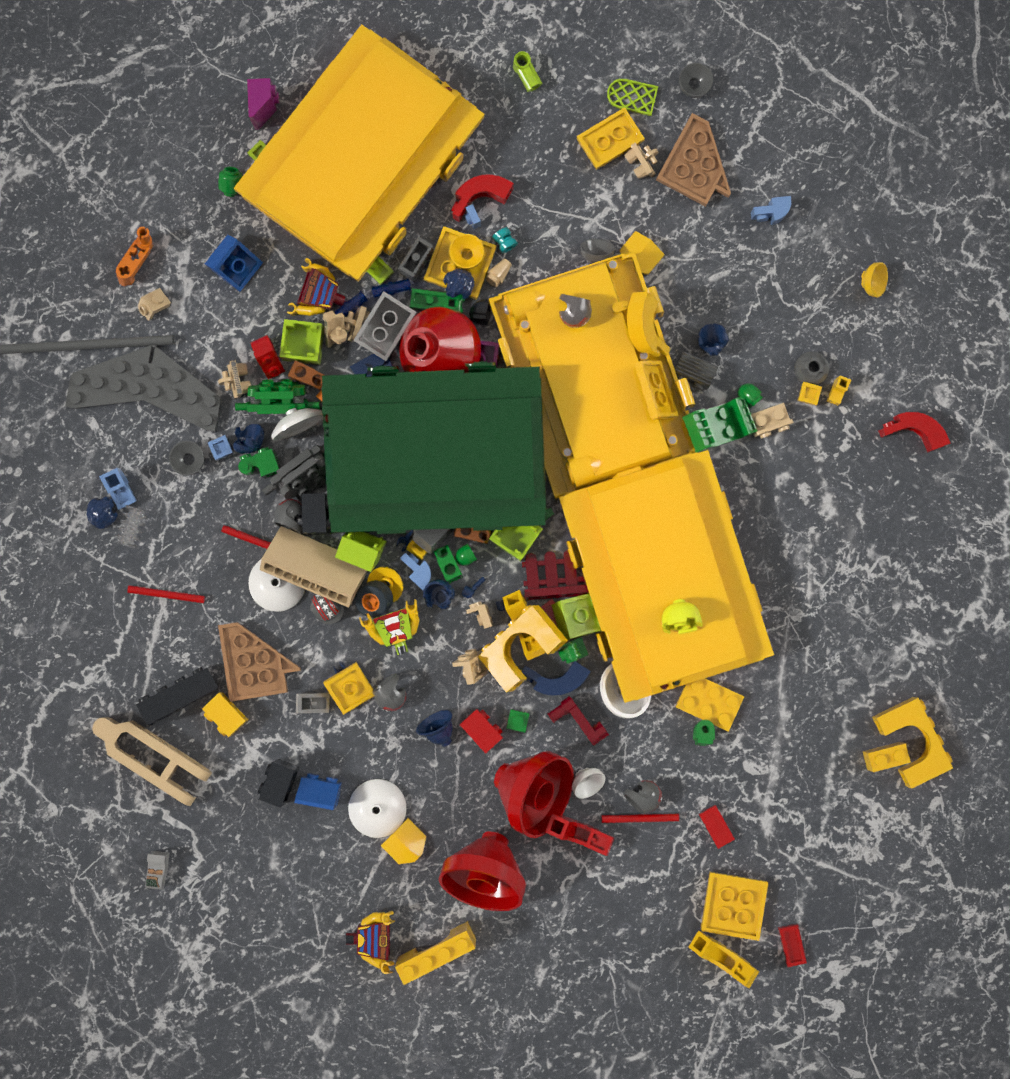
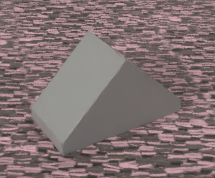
M297 693L296 713H329L330 693Z

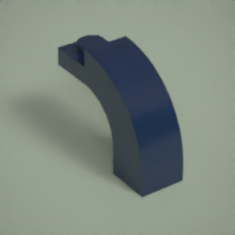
M576 661L572 662L565 674L553 679L541 676L526 665L521 670L527 681L530 683L533 681L537 682L533 689L546 695H563L577 689L591 672Z

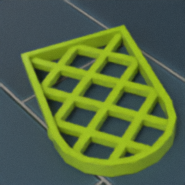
M617 79L609 85L607 98L613 107L618 109L625 107L627 111L652 116L658 86L629 79ZM618 83L620 88L614 90L613 85ZM631 85L633 90L627 93L625 87ZM643 87L646 93L640 96L637 90ZM623 90L625 95L620 98L617 92ZM653 91H655L654 98L650 95ZM635 92L638 98L632 101L629 95ZM613 94H615L616 98L618 99L614 102H612V100L610 99V96H612ZM648 95L651 101L645 104L642 98ZM627 97L630 103L624 105L622 100ZM640 100L643 106L637 108L634 103ZM652 103V107H651V111H650L647 106Z

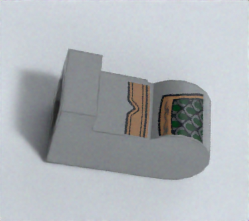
M159 851L148 853L146 888L164 889L170 853Z

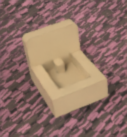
M158 288L141 297L138 309L149 321L155 313L169 307L171 302L163 291Z

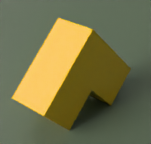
M843 376L837 377L834 380L827 402L838 406L844 393L848 390L851 379Z

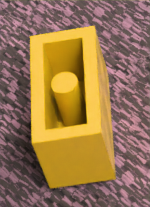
M223 692L218 693L202 708L206 719L210 722L214 721L218 726L217 730L223 736H232L249 720L233 702L229 701V698Z
M902 742L862 751L867 770L871 772L911 763L906 743Z

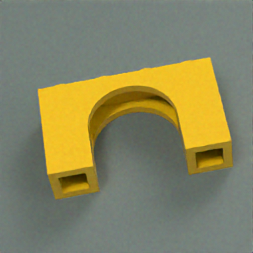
M529 605L524 608L523 614L519 618L513 619L508 624L509 628L499 632L495 636L496 640L492 644L489 643L481 650L482 653L478 656L506 693L516 690L527 679L514 663L511 656V645L519 634L527 633L534 637L547 654H554L568 641L539 605Z
M912 697L872 717L881 735L886 736L909 725L917 727L924 735L925 749L921 757L898 769L906 787L911 789L953 769L951 765L953 762L948 752L944 751L942 747L944 742L940 735L936 734L934 730L935 724L931 717L927 716L924 702L917 697Z
M468 921L451 929L449 936L438 944L421 952L414 948L398 956L395 968L403 985L474 950L476 947V937Z

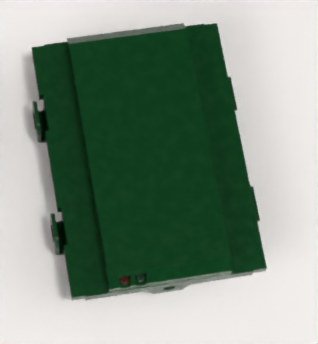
M487 361L465 363V367L469 369L468 372H465V370L399 372L398 366H376L367 368V371H372V376L368 377L367 374L323 375L322 415L331 533L377 531V534L406 533V530L473 528V531L503 530V527L546 525L540 366L496 368V362Z

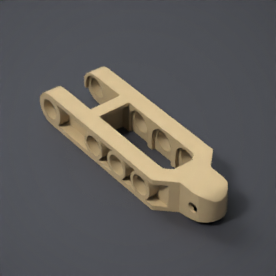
M102 717L93 724V733L104 740L107 755L187 806H191L196 797H193L183 790L181 785L171 780L177 768L180 766L203 781H207L212 774L208 768L134 720L119 723L110 717ZM127 732L168 758L170 762L161 775L151 769L150 765H144L135 759L133 754L129 755L118 748L117 739L121 733Z

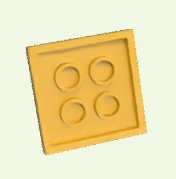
M443 226L424 276V281L443 288L447 287L444 284L445 275L459 268L450 258V244L456 237L464 233ZM481 240L484 247L482 261L472 269H464L470 272L474 278V289L469 297L476 300L497 248V245ZM465 249L462 251L461 256L468 260L473 256L471 250Z
M709 872L701 931L759 941L768 882Z

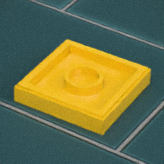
M357 662L323 682L343 715L374 697V689Z

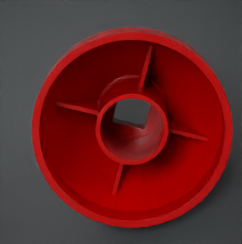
M444 307L425 309L412 318L401 337L399 348L401 365L404 372L465 370V372H468L469 369L465 367V363L480 361L481 342L477 329L471 320L459 311Z
M544 751L511 764L505 763L500 766L495 774L494 785L499 791L511 827L530 838H538L545 835L551 815H563L572 794L574 772L567 758L551 751Z
M490 831L484 832L482 838L476 839L444 861L439 875L441 887L452 897L468 905L491 911H510L521 906L526 890V882L511 849L508 847V839L500 833Z

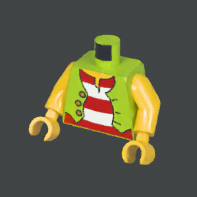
M414 599V605H409L406 600V608L371 619L369 613L366 614L368 617L366 621L359 617L361 625L365 627L370 637L386 647L395 645L397 655L409 652L405 641L413 639V635L417 633L420 621L416 599Z

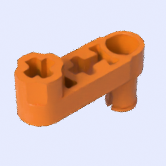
M145 227L137 229V239L134 240L116 268V275L119 284L122 286L134 283V276L150 254L153 243L148 228L146 230ZM138 253L139 259H134L133 261L131 256L135 257Z

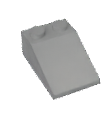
M383 291L353 341L386 361L416 312Z

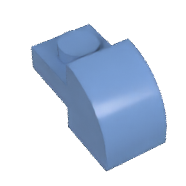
M791 196L771 198L769 206L754 207L751 211V220L757 219L758 222H763L770 218L771 225L778 224L790 210Z
M115 468L99 476L118 510L137 501L128 484L129 481L120 468Z
M405 553L400 559L414 571L409 578L424 591L425 586L430 583L432 577L430 566L425 560L419 566L417 564L419 560L412 553L409 556Z

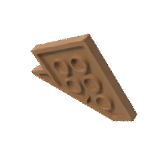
M692 113L656 181L705 207L714 191L728 198L731 195V191L710 124L707 120Z
M239 622L218 625L230 702L288 692L285 673L301 671V667Z

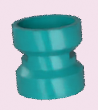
M508 227L497 231L492 236L494 242L499 244V250L502 254L512 250L518 244L515 238L511 237V231Z

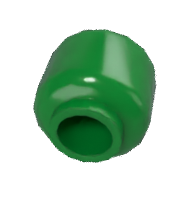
M225 167L219 172L218 189L225 196L234 197L238 194L234 187L243 177V174L236 167Z

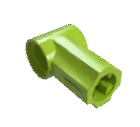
M524 51L518 52L514 57L513 69L518 73L527 92H532L538 89L542 82L531 63L530 55ZM524 60L526 65L520 66L517 61Z

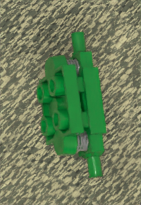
M266 379L262 380L259 385L248 387L247 396H250L252 399L247 403H235V411L257 412V414H286L287 411L294 408L297 410L306 408L320 410V401L308 402L307 399H304L303 395L306 394L305 385L293 382L292 379H283L281 382Z

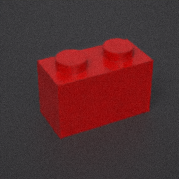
M477 708L460 723V726L486 754L503 738L501 735L503 731L496 723L492 725L488 721L490 716L483 709L479 711Z

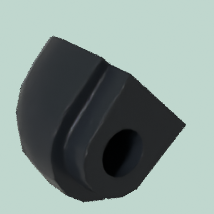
M480 299L472 305L469 312L472 322L488 324L491 314L489 299Z

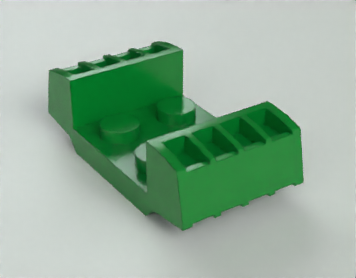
M745 396L735 398L725 404L709 409L703 408L682 417L696 453L736 441L758 431Z

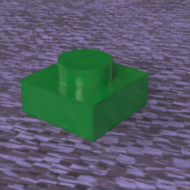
M511 709L506 728L526 732L529 713Z

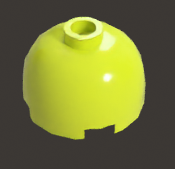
M684 599L673 601V604L669 605L662 614V628L668 634L671 633L670 630H679L678 634L696 631L697 626H703L698 608L692 603L685 602Z

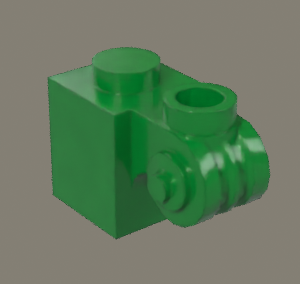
M269 447L258 450V454L251 456V454L240 456L241 461L238 465L239 471L244 475L253 474L254 467H258L263 478L276 475V471L281 468L275 451L269 449Z
M582 637L565 643L558 650L561 661H566L567 664L589 655Z

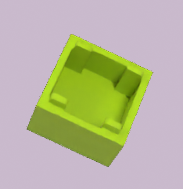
M284 319L279 356L282 361L294 362L296 360L304 364L321 365L325 328L323 324Z
M539 526L503 527V530H495L489 540L521 562L543 529Z
M364 531L346 532L342 536L335 558L371 572L379 562L387 541L383 537L379 538Z
M590 594L561 600L552 604L558 629L567 640L601 631Z

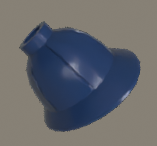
M441 710L430 715L417 726L416 733L425 736L436 745L448 746L452 742L451 736L453 732L451 711Z

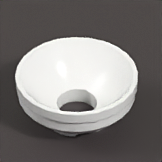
M597 768L579 770L575 774L576 777L572 784V790L577 798H588L596 794L603 787L605 775Z

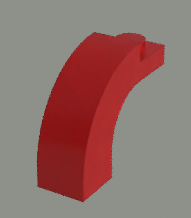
M480 175L469 179L455 193L456 199L459 202L456 201L452 207L453 219L460 222L466 212V207L481 197H490L505 205L514 189V183L497 175Z
M919 412L898 414L893 417L894 421L883 424V429L878 431L881 438L901 430L913 431L921 437L927 453L951 444L944 428L932 417Z
M558 814L551 815L545 833L556 838L575 842L605 856H608L615 837L601 832L597 828Z

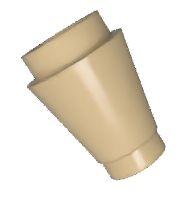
M502 259V261L487 272V282L494 287L502 285L512 264L507 259Z

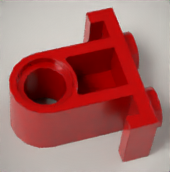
M268 335L250 342L254 351L253 354L268 379L285 372Z

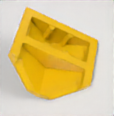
M637 231L633 233L619 250L620 254L634 251L641 272L649 275L665 255L651 239Z
M407 818L381 844V847L398 864L412 863L423 854L426 835Z

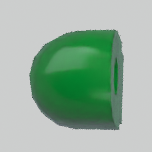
M750 383L741 385L737 391L738 397L745 396L746 403L750 409L763 398L760 394L761 391Z
M468 543L459 548L455 554V560L461 566H469L477 561Z
M701 720L695 725L693 729L695 745L708 746L713 744L715 728L711 721Z

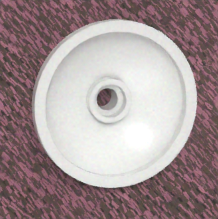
M294 408L287 411V416L278 422L271 437L273 441H281L312 428L323 420L322 411L310 408L301 410Z
M259 560L249 576V590L254 601L269 611L279 612L294 607L302 599L306 589L261 571V560ZM274 579H278L279 584L277 586H274L272 584V581Z
M612 664L609 665L603 672L600 681V692L606 707L613 714L621 718H634L641 715L648 708L651 696L624 703L621 691L620 694L618 692L620 688Z
M372 779L358 786L353 792L348 806L349 817L354 827L362 834L373 838L386 837L394 833L402 825L407 810L406 800L401 790L395 784L383 779ZM373 807H379L380 812L374 813Z

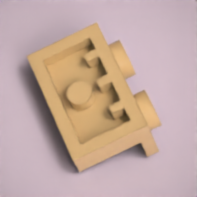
M784 403L751 414L758 430L753 435L754 437L760 436L761 439L771 436L772 431L778 430L783 432L790 429L789 425L794 423L792 419L790 420Z
M477 602L469 605L470 609L466 610L467 614L479 611V614L476 616L480 626H484V629L494 626L487 604L482 605V602Z
M476 649L467 650L464 655L458 656V659L452 663L453 667L463 666V676L466 679L467 685L475 684L488 673V669L478 658L482 651H477Z

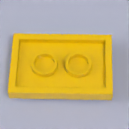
M624 107L581 133L576 139L597 170L632 149L630 145L635 142L638 145L645 138Z
M639 361L635 363L636 375L640 380L642 394L646 399L648 413L652 420L669 419L679 416L662 362Z
M704 678L686 684L675 707L702 720H709L713 725L729 732L744 696Z

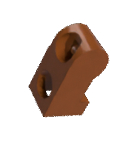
M295 360L288 378L321 391L322 376L324 374Z
M455 528L453 537L488 544L492 530L473 531V528Z

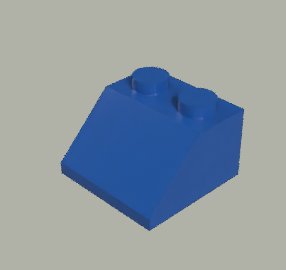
M228 234L205 262L207 267L239 292H241L263 264L239 240Z
M307 773V776H303L294 803L334 810L338 806L342 782H337L338 779L333 777H326V780L318 778L319 775Z

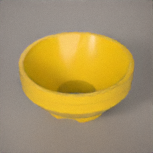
M459 235L450 244V258L457 267L472 269L478 266L483 259V244L474 235ZM465 249H469L473 253V256L468 260L461 256L462 251Z
M882 262L871 264L862 273L861 285L869 296L878 298L882 296L886 289L888 271L886 265Z

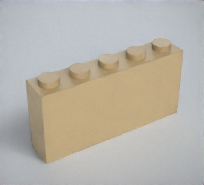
M282 526L262 557L260 570L348 608L367 574V570L335 558L337 549Z

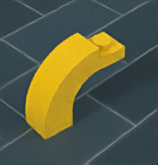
M633 292L627 311L628 332L633 345L640 353H649L655 357L669 355L671 348L657 336L654 329V314L659 301L649 292Z
M520 590L502 597L505 609L511 620L519 618L523 614V609L528 606ZM527 633L518 635L527 660L545 654L544 649L534 637Z
M701 931L697 932L689 945V948L701 958L720 967L747 988L751 987L760 972L733 950Z

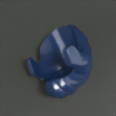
M458 268L448 272L444 277V284L447 285V296L454 298L462 295L463 299H467L471 295L475 283L470 272L463 268Z
M707 324L698 333V346L710 356L719 355L729 342V336L725 328L719 324Z
M259 424L247 425L242 431L240 427H236L235 435L238 440L234 442L233 448L235 452L241 454L256 452L263 443L265 437L264 429Z
M106 496L102 499L94 498L88 503L86 509L87 519L95 528H107L117 519L118 513L112 512L114 503L111 498Z
M440 579L428 583L423 591V597L428 608H433L432 605L435 604L441 609H447L451 604L450 600L454 599L455 596L454 588L446 581Z

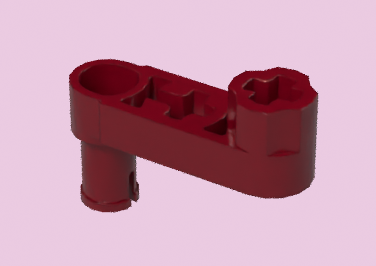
M570 695L562 700L559 706L547 713L553 723L566 714H571L593 746L609 736L600 721L593 726L589 724Z

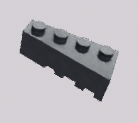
M200 667L191 672L192 676L188 678L183 676L175 680V685L169 688L165 685L156 690L157 694L151 697L148 694L138 699L139 703L136 706L147 728L153 725V722L162 720L171 715L172 712L179 711L190 705L189 703H194L218 690L208 668L203 670Z

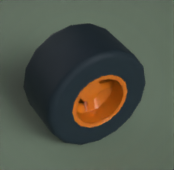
M374 580L358 590L355 596V603L361 614L367 617L366 614L369 613L371 618H377L390 609L393 603V594L385 583Z

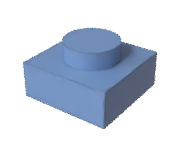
M473 204L467 206L464 217L468 225L472 224L474 229L481 227V221Z
M226 435L208 442L216 461L234 453Z

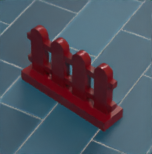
M568 550L564 552L563 559H556L555 553L549 551L545 554L542 561H537L534 553H528L525 557V562H522V568H526L527 581H523L524 587H528L527 590H524L526 601L577 597L589 594L584 576L577 577V572ZM564 564L565 578H558L557 565ZM538 566H545V580H539ZM578 582H585V585H578ZM565 583H566V586H564V587H559V586H558V584H565ZM547 585V588L539 589V586Z

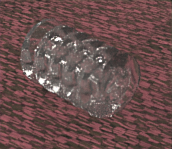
M126 505L125 508L129 512L122 515L127 519L120 520L124 527L117 528L122 534H116L115 537L119 540L117 543L137 548L138 546L133 541H140L136 534H141L143 531L138 527L145 526L141 519H147L148 517L144 514L146 511Z

